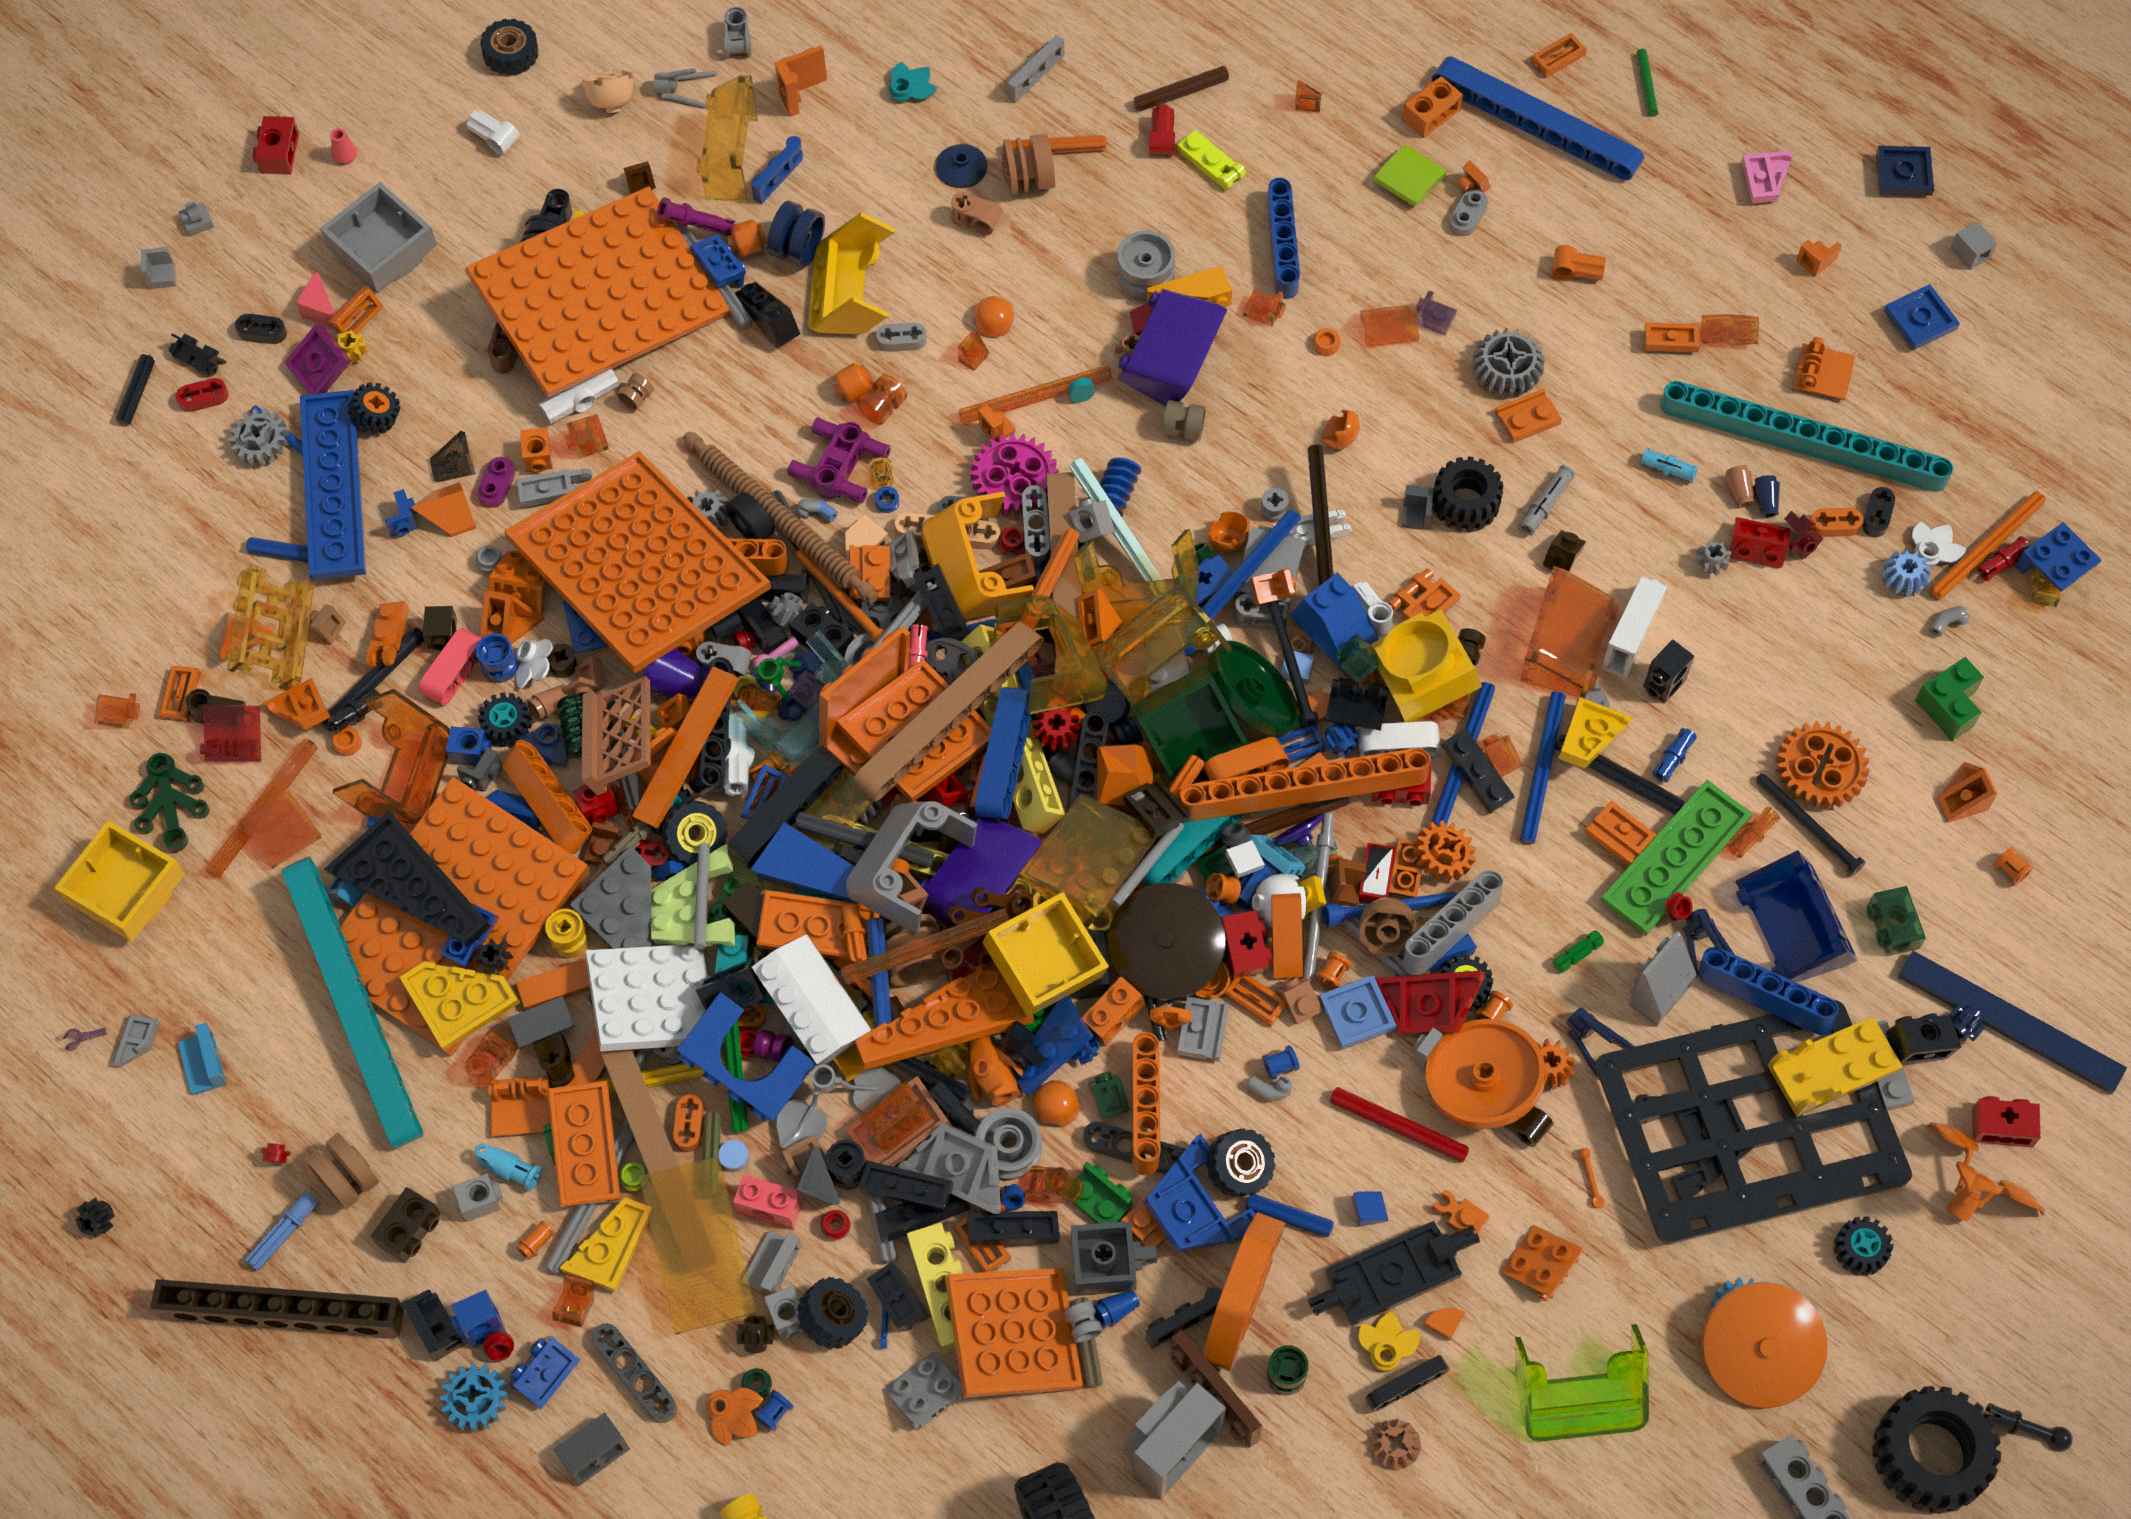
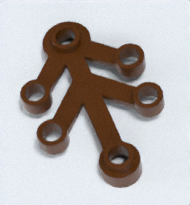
M983 887L975 888L971 893V900L976 905L984 907L992 904L1003 907L995 913L966 910L959 904L952 905L947 912L948 918L955 924L967 922L979 925L955 943H945L940 946L937 953L939 962L948 969L958 967L963 961V951L983 936L986 937L988 931L1001 925L1006 919L1009 918L1011 920L1032 909L1034 904L1032 894L1024 888H1015L1008 895L990 893ZM984 893L983 899L978 901V896ZM1021 898L1020 903L1015 905L1016 901ZM961 910L960 916L954 918L955 913ZM983 944V947L975 954V961L980 966L987 968L994 961ZM951 950V954L945 957L946 953ZM988 954V958L982 961V957Z

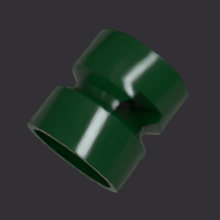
M1284 1345L1277 1348L1271 1354L1267 1368V1381L1276 1393L1293 1395L1304 1387L1308 1373V1359L1305 1353L1295 1346Z

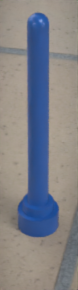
M1446 892L1398 900L1405 903L1410 909L1447 904L1457 894L1455 892ZM1337 903L1325 904L1322 911L1326 927L1339 926L1341 922H1345V919L1361 917L1363 910L1369 904L1343 907V905H1338Z

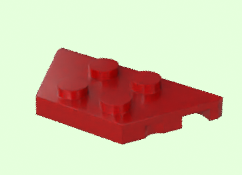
M1482 971L1381 977L1375 978L1384 995L1390 1012L1393 1014L1399 1034L1403 1036L1422 1035L1423 1033L1428 1035L1432 1028L1444 1034L1459 1033L1485 978V973Z

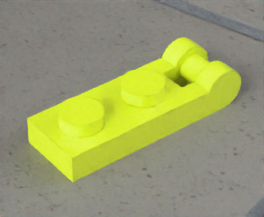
M1196 130L1177 144V151L1224 190L1231 188L1236 179L1240 180L1246 175V170L1240 163H1235Z

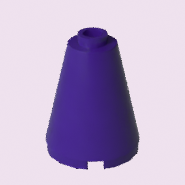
M675 648L649 664L645 669L643 677L646 676L650 680V694L672 698L679 693L687 695L688 701L694 702L697 697L699 673L702 667Z

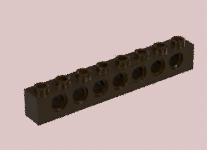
M156 1279L150 1309L159 1319L397 1338L400 1337L404 1314L403 1305L398 1298L162 1279Z

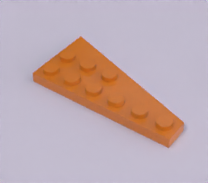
M995 963L987 968L978 965L973 973L964 978L958 977L924 998L922 1004L912 1010L909 1007L901 1012L899 1018L889 1024L883 1023L855 1040V1044L863 1068L867 1070L1007 1031L1015 1021L1021 1022L1023 1025L1034 1023V1015L1027 1017Z

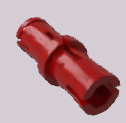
M2020 536L2004 549L2001 548L1995 551L1992 558L1977 567L1978 573L1984 571L1980 574L1981 578L1985 581H1990L1992 577L2003 569L2011 568L2014 565V561L2020 558L2022 552L2031 546L2027 545L2024 547L2025 544L2029 543L2028 540Z

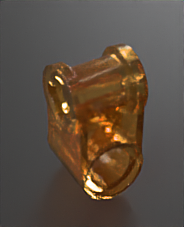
M490 1029L465 1062V1069L470 1083L477 1088L488 1087V1084H491V1080H495L503 1068L513 1059L517 1052L518 1044L513 1041L509 1043L498 1036L496 1030ZM479 1067L487 1068L486 1071L481 1074L474 1073V1071Z
M1030 1167V1174L1032 1176L1028 1190L1024 1191V1197L1027 1200L1041 1204L1074 1203L1082 1196L1084 1190L1082 1181L1062 1167Z

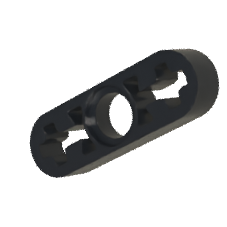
M1442 1355L1436 1356L1373 1390L1365 1397V1400L1371 1410L1377 1412L1442 1377L1450 1368Z

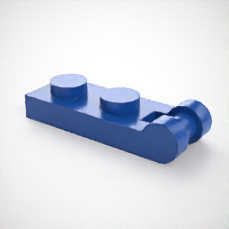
M791 136L787 138L786 147L782 152L770 160L768 167L761 174L755 176L751 184L755 201L763 204L801 163L803 152L799 137Z

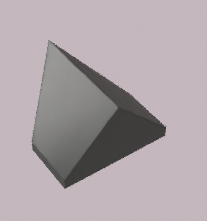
M818 1146L811 1149L795 1188L800 1192L833 1205L840 1204L841 1202Z

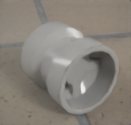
M1090 1301L1076 1304L1064 1312L1067 1323L1072 1325L1073 1330L1071 1334L1075 1343L1089 1341L1103 1332L1100 1322L1095 1320V1308Z

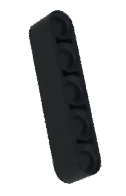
M724 657L714 658L700 670L697 695L713 666L733 675V666L728 659ZM731 695L714 725L715 730L712 729L690 770L689 785L699 795H705L718 787L724 778ZM705 748H708L711 751L712 756H709L707 754ZM703 774L708 777L710 783L704 780Z
M1098 710L1088 712L1079 725L1081 728L1077 737L1065 810L1066 816H1064L1061 835L1063 845L1071 851L1081 849L1087 844L1091 836L1097 799V747L1105 746L1108 731L1107 716ZM1089 719L1097 720L1100 724V731H1091L1087 726V721ZM1083 747H1092L1096 752V758L1087 759L1083 755ZM1080 774H1086L1091 778L1092 784L1090 787L1080 785L1078 781ZM1075 802H1082L1086 805L1087 813L1085 815H1079L1075 812ZM1076 829L1080 831L1083 837L1082 842H1073L1069 837L1070 830Z
M824 746L818 747L733 836L728 843L727 849L748 868L753 867L783 822L792 827L796 822L799 812L805 813L839 777L844 769V764Z

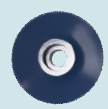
M956 144L940 153L936 161V171L939 178L945 184L955 188H967L976 185L984 178L987 172V160L983 152L978 148L968 144Z

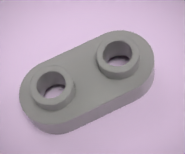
M1470 190L1461 198L1450 219V229L1454 234L1468 236L1475 231L1486 212L1488 198L1482 191Z

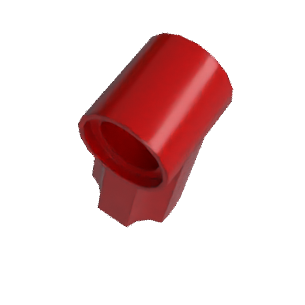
M1158 105L1156 108H1152L1149 154L1175 155L1174 109L1168 105Z

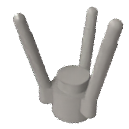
M695 68L655 73L654 90L656 94H662V99H671L705 108L706 103L672 94V91H677V80L716 76L717 73L716 71L696 72Z

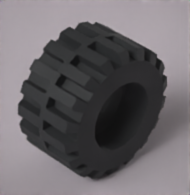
M1469 456L1467 460L1459 457L1456 458L1455 463L1453 461L1447 462L1446 467H1442L1439 470L1433 490V510L1438 512V519L1440 521L1446 520L1445 525L1449 528L1452 525L1456 526L1457 531L1465 528L1467 532H1473L1475 527L1481 530L1484 528L1485 523L1490 525L1494 517L1498 515L1503 495V481H1500L1501 475L1499 472H1494L1495 467L1491 464L1485 465V460L1483 459L1475 461L1474 457ZM1471 489L1476 491L1481 497L1475 500H1466L1457 496L1455 491Z

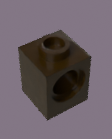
M425 606L423 623L424 641L428 649L442 651L457 631L455 611L453 606Z

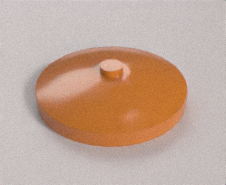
M1479 1019L1463 1023L1459 1033H1445L1442 1036L1439 1044H1436L1429 1054L1425 1076L1429 1095L1441 1113L1463 1126L1490 1129L1517 1121L1535 1106L1545 1086L1546 1071L1543 1054L1536 1041L1526 1031L1506 1021Z
M1754 1282L1731 1290L1711 1309L1702 1332L1703 1359L1712 1379L1729 1396L1754 1407H1779L1802 1397L1820 1377L1827 1358V1335L1822 1319L1816 1309L1796 1291L1776 1283Z

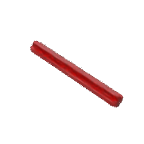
M1336 1087L1330 1097L1332 1104L1454 1160L1464 1162L1469 1153L1468 1146L1340 1087Z

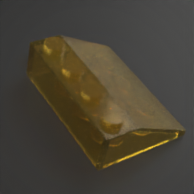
M1081 794L1017 876L1047 900L1063 892L1087 929L1099 916L1157 838L1136 818Z

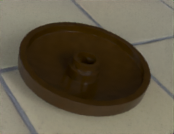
M1159 883L1136 891L1118 908L1109 929V954L1118 975L1123 977L1143 996L1156 1000H1178L1197 993L1217 974L1225 954V931L1219 913L1204 895L1181 884Z

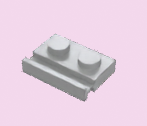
M1187 997L1185 1010L1192 1012L1191 1022L1182 1025L1177 1055L1205 1060L1208 1058L1219 1062L1229 1003L1219 1004L1216 1001Z

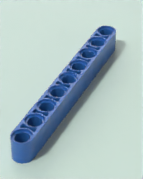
M1446 57L1432 76V82L1441 76L1463 94L1462 101L1619 179L1631 180L1644 161V154L1637 147L1459 59Z

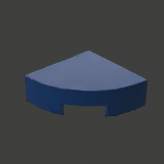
M669 860L653 869V879L668 880V875H676L692 864Z

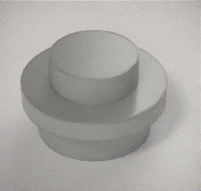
M493 546L483 547L476 557L478 568L483 572L492 573L502 559L503 554Z

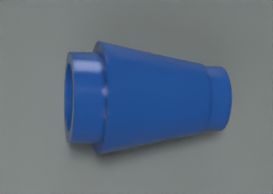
M1133 1290L1099 1299L1097 1304L1094 1305V1316L1100 1322L1101 1327H1113L1140 1306L1139 1299Z

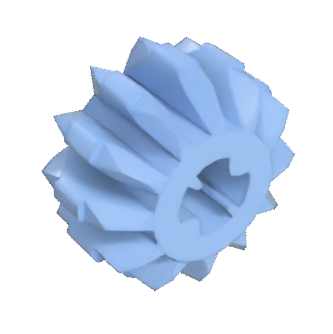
M1906 548L1902 550L1901 554L1896 551L1892 553L1891 557L1883 565L1882 579L1888 580L1886 583L1887 588H1896V595L1900 591H1904L1907 597L1911 595L1912 591L1916 594L1920 593L1930 580L1931 567L1926 565L1927 557L1918 558V551L1909 554Z

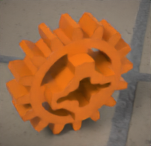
M1441 820L1437 826L1431 822L1427 828H1423L1420 831L1417 839L1414 841V845L1417 848L1414 850L1413 855L1420 856L1417 865H1425L1427 868L1424 873L1428 874L1432 871L1435 880H1438L1440 876H1444L1445 882H1449L1452 877L1459 880L1463 874L1466 875L1472 868L1471 865L1476 860L1472 856L1476 851V847L1469 846L1472 837L1465 838L1463 836L1465 829L1455 830V823L1453 822L1449 827H1446L1444 820Z

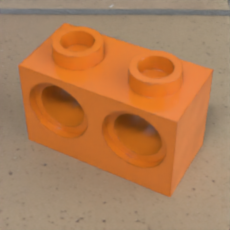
M1441 76L1434 82L1427 83L1420 93L1416 96H1410L1405 101L1402 120L1425 138L1461 110L1463 94Z
M1120 977L1082 1018L1087 1027L1097 1035L1099 1041L1107 1046L1146 1003L1142 994L1123 977Z

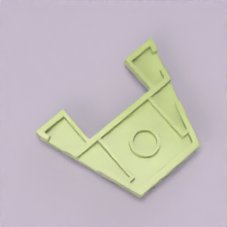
M728 844L710 853L709 878L733 872V854L727 849ZM698 861L651 889V939L656 944L688 945L689 943H694ZM727 918L710 924L706 923V946H713V944H723L727 947L735 946L734 922Z

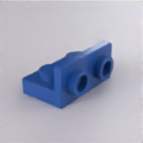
M718 234L690 246L691 253L717 288L734 282L738 288L744 285V276L746 274L744 264L736 259L729 244L723 242Z
M546 1336L544 1340L540 1337L530 1348L529 1352L532 1355L525 1364L520 1362L509 1375L512 1380L508 1386L516 1389L539 1409L543 1408L580 1361L576 1355L553 1336Z

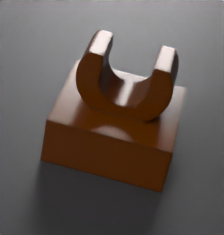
M648 161L623 168L630 194L648 186L651 190L656 188Z

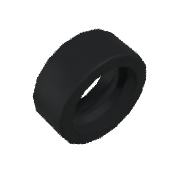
M740 492L726 504L727 515L746 539H767L774 533L775 527L770 516L750 494Z

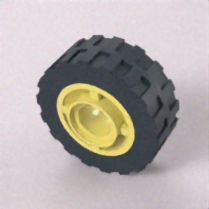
M691 800L680 802L681 804L673 806L672 810L669 813L667 812L666 818L661 825V838L664 841V847L668 849V853L682 862L694 864L698 861L699 844L706 843L710 845V853L726 844L725 839L728 832L726 831V821L722 818L723 815L714 806L705 802ZM697 825L700 829L699 836L691 840L688 835L691 826Z

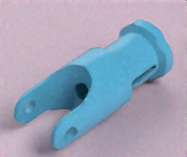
M484 1143L476 1146L475 1154L478 1156L477 1161L479 1165L489 1169L495 1176L506 1181L513 1180L524 1185L527 1191H531L536 1187L542 1174L541 1166L536 1165L533 1167L521 1161L519 1156L500 1148H493Z

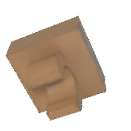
M324 604L320 612L313 610L307 619L312 622L310 626L324 642L330 644L333 643L346 623L337 610L327 604Z

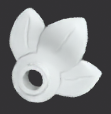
M1919 522L1912 531V539L1916 545L1914 552L1918 551V558L1927 557L1926 565L1934 566L1939 562L1954 563L1966 551L1964 546L1952 543L1953 532L1951 525H1943L1930 530L1926 524ZM1924 552L1930 553L1931 556L1924 554Z
M543 639L539 642L536 640H524L519 645L516 653L517 659L521 662L516 671V681L519 688L522 689L531 678L536 681H542L547 676L549 671L547 657L553 650L552 643L549 640Z

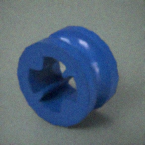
M890 486L877 490L875 505L879 511L891 513L898 508L899 494L897 490ZM883 496H889L891 504H885V501H880V499L884 500Z

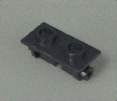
M185 333L182 337L171 334V336L177 339L176 343H172L169 347L172 357L188 365L192 358L195 357L191 366L204 374H216L218 371V361L227 362L218 357L220 353L218 350L206 344L203 348L197 346L199 340Z

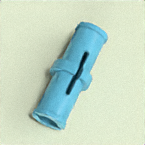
M1648 448L1645 450L1641 460V465L1663 471V475L1669 476L1671 474L1690 482L1694 481L1698 466L1677 460L1676 456L1672 454L1666 456Z

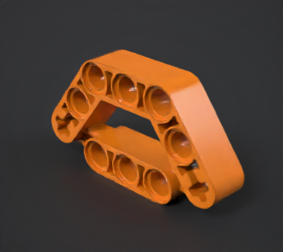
M1257 1212L1245 1232L1220 1296L1204 1347L1203 1355L1211 1365L1229 1372L1231 1371L1241 1340L1243 1341L1270 1271L1273 1261L1272 1256L1279 1245L1286 1222Z

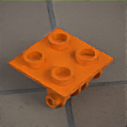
M1814 337L1809 344L1803 343L1792 388L1845 401L1856 355L1825 348L1824 340L1820 337Z
M548 1076L491 1080V1084H488V1093L491 1096L492 1137L544 1133L543 1125L551 1123L547 1092L551 1085Z
M1533 1225L1501 1273L1537 1290V1297L1547 1301L1548 1298H1553V1293L1559 1284L1564 1282V1277L1569 1275L1568 1271L1574 1263L1578 1262V1257L1584 1249Z

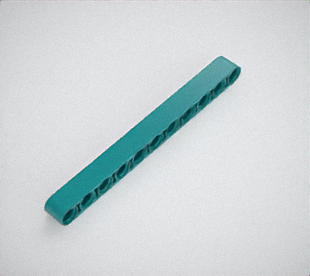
M1671 381L1665 386L1660 402L1662 411L1674 417L1929 491L1939 492L1945 489L1953 473L1952 463L1944 457L1680 381Z
M307 856L282 868V874L385 1133L391 1145L398 1149L423 1137V1130L318 869L313 860Z

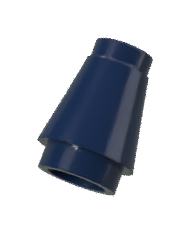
M1773 475L1756 478L1753 490L1762 512V517L1771 518L1779 515L1780 482Z

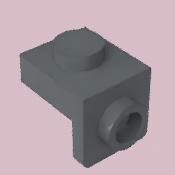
M487 748L474 770L459 765L456 770L462 783L473 790L478 788L486 791L491 781L499 776L502 770V762L497 751Z

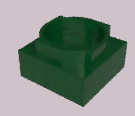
M1204 665L1180 679L1162 686L1145 696L1146 698L1129 707L1171 782L1174 781L1190 755L1199 757L1205 764L1214 756L1249 744L1214 678Z

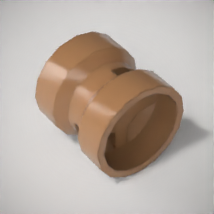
M633 373L628 379V385L622 387L617 392V397L627 408L637 411L642 406L643 399L652 394L654 387L645 377Z

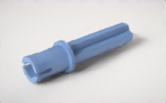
M304 1191L303 1195L288 1212L284 1210L283 1213L285 1215L248 1255L246 1262L255 1270H260L298 1226L300 1228L303 1226L301 1224L302 1221L319 1202L308 1192Z

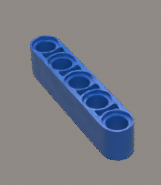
M1278 177L1270 181L1267 196L1276 294L1281 298L1290 299L1295 297L1299 290V257L1292 186L1287 179Z
M1003 687L1000 691L975 801V812L978 817L1007 819L1010 814L1034 705V694L1031 689Z
M1711 947L1703 953L1698 976L1705 984L1814 1034L1826 1035L1832 1031L1839 1010L1838 1004L1833 999L1721 948Z

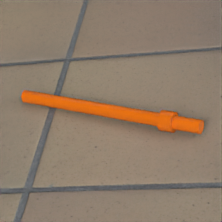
M799 549L795 556L869 633L871 641L875 644L885 630L883 628L879 629L814 560Z

